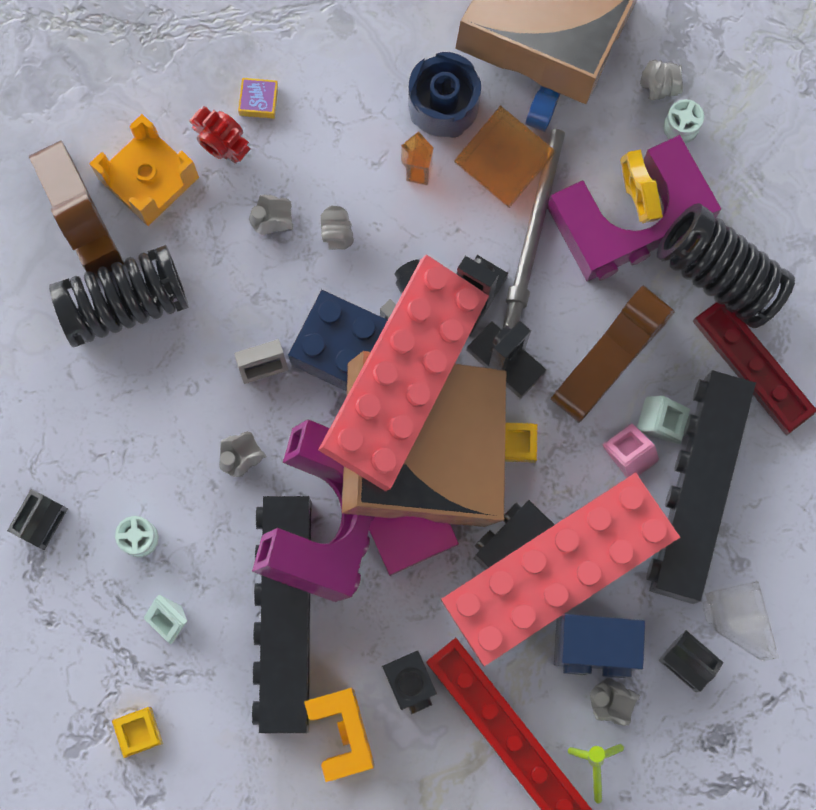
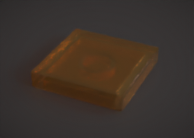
M500 105L454 162L510 208L556 154V151Z

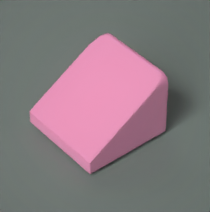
M630 424L603 444L604 449L627 478L635 472L639 476L659 460L655 445L633 424Z

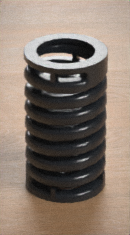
M700 203L687 208L673 222L662 238L656 253L659 260H670L669 265L671 269L675 271L681 270L683 278L692 280L693 285L697 288H703L706 295L714 296V300L718 304H724L726 310L735 313L738 319L751 328H758L771 320L787 302L795 285V277L791 272L781 268L775 260L769 259L765 252L759 251L757 246L747 242L744 236L736 234L732 227L726 226L723 220L714 217L713 213ZM686 232L682 239L674 246L678 239ZM779 284H781L777 297L775 298L773 303L765 310L764 307L770 302L772 297L775 295L779 287Z
M167 245L147 251L148 254H139L138 260L144 279L136 260L133 257L125 260L131 285L122 264L115 262L111 265L119 294L108 268L100 267L97 273L106 300L95 274L92 271L85 272L84 280L94 309L79 276L49 285L52 303L59 323L73 348L85 344V342L93 341L95 335L100 338L106 337L109 334V330L112 333H117L122 330L123 326L128 329L134 327L136 321L141 324L149 321L150 316L153 319H158L163 315V309L167 314H172L176 309L178 312L189 308L181 280ZM152 260H155L158 274L155 270ZM72 288L73 293L77 300L78 308L76 307L68 292V289Z

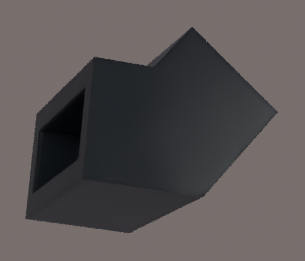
M31 489L7 531L45 550L68 508Z
M687 630L670 645L659 659L664 666L694 692H701L716 676L724 663Z

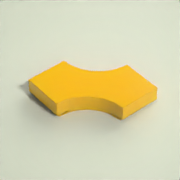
M641 149L627 152L620 159L626 193L631 195L635 203L639 221L642 224L654 222L663 217L656 180H652L646 170Z

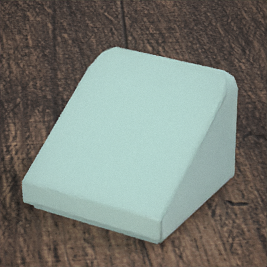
M665 396L646 397L637 428L643 434L681 444L690 408Z

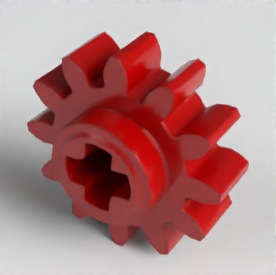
M203 106L189 120L193 125L192 129L199 134L196 137L199 144L218 159L224 158L227 160L229 158L236 164L241 162L251 150L247 146L249 142L241 137L243 134L241 126L222 111L216 112L213 110L211 112L207 107Z

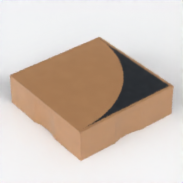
M472 0L460 21L455 49L499 68L521 73L541 86L587 104L605 67L612 45L619 38L637 0Z
M363 351L348 362L347 395L371 352ZM454 364L391 489L384 491L344 466L342 513L385 518L414 516L437 523L487 527L504 521L506 371Z

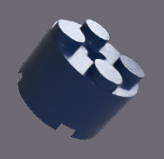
M440 52L427 60L424 58L413 68L409 78L408 107L411 121L424 132L438 137L456 138L462 135L476 119L480 103L481 81L474 70L473 64L467 58L452 52Z

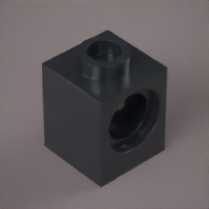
M418 650L382 666L401 710L409 708L412 715L433 705L430 697L437 695V692ZM415 673L421 678L422 689L417 695L408 696L401 691L399 682L403 675Z

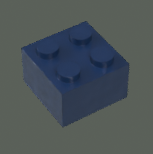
M321 289L288 354L291 366L347 391L348 362L363 351H372L388 320Z
M564 614L556 619L554 665L563 666V674L587 675L592 674L593 668L602 669V677H632V671L643 669L645 620Z

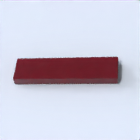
M715 302L694 318L693 323L739 378L756 382L753 396L786 436L816 413L814 405L751 329L738 319L735 313L726 310L724 304Z

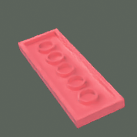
M426 254L418 263L318 450L382 490L387 491L391 489L489 295Z
M635 472L443 597L441 602L484 667L680 538V536Z

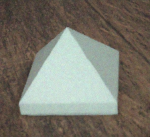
M161 595L155 598L144 616V620L170 644L175 641L187 622L182 606Z

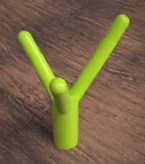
M622 744L605 750L600 746H593L589 751L574 747L568 748V754L588 760L589 764L593 767L594 801L597 804L602 802L601 766L604 763V759L624 750Z

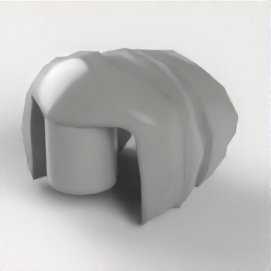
M657 60L649 61L642 72L640 80L643 88L650 89L648 99L660 100L666 96L671 97L682 94V66L674 63H663Z
M260 195L257 206H254L251 210L250 224L261 235L271 234L276 231H287V229L292 230L291 201L287 198L279 199L272 195Z
M332 205L321 214V236L323 242H328L329 250H345L354 242L348 212L340 206Z
M248 431L241 433L239 436H229L220 442V469L233 477L243 476L252 466H256L263 458L267 457L257 445L253 434Z
M611 678L604 679L590 692L595 718L599 721H613L618 725H630L631 714L640 695L635 691L626 689L625 685Z

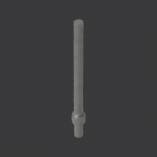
M560 129L551 130L514 284L509 287L505 301L508 304L503 328L509 326L512 329L520 321L522 308L527 307L530 291L527 288L565 137V132Z

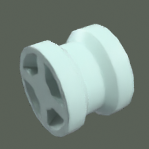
M688 99L679 100L674 103L664 121L663 128L667 138L671 139L680 135L685 144L694 140L704 121L703 109L699 104Z
M139 516L125 518L120 522L115 533L117 545L121 550L133 557L148 556L158 545L159 536L157 529L148 520Z

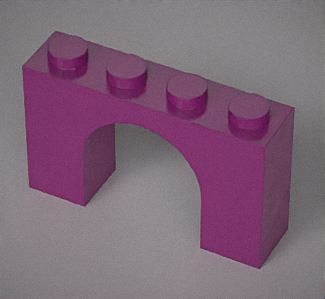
M680 135L648 149L643 159L649 176L652 180H656L658 194L663 206V217L655 225L647 229L631 231L611 224L600 212L583 180L550 195L547 209L587 282L598 277L599 281L605 280L619 271L617 267L630 262L631 265H636L651 256L650 252L658 248L662 238L673 222L690 206L700 203L710 210L714 217H717L722 208ZM682 236L678 239L674 246L682 239Z
M307 419L292 428L283 463L319 477L331 486L341 506L342 516L339 530L328 544L317 543L279 528L267 532L261 537L252 572L337 602L351 598L359 587L361 581L359 568L362 557L365 556L370 545L368 532L375 516L342 513L344 466L318 450L330 428Z

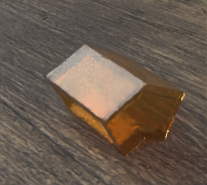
M419 131L401 145V163L406 167V181L428 185L433 166L434 147Z

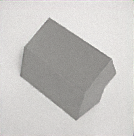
M279 339L234 353L244 384L288 371ZM280 358L279 361L245 371V368Z

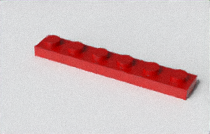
M456 637L426 661L429 668L541 810H592Z

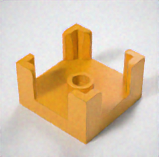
M141 114L130 125L134 138L110 161L101 152L89 164L98 180L149 226L199 178L193 160L182 150L177 154L159 137L154 124Z
M353 688L304 701L310 720H319L341 713L343 721L337 722L343 746L350 744L351 752L328 758L322 762L321 767L325 782L374 768L373 756Z

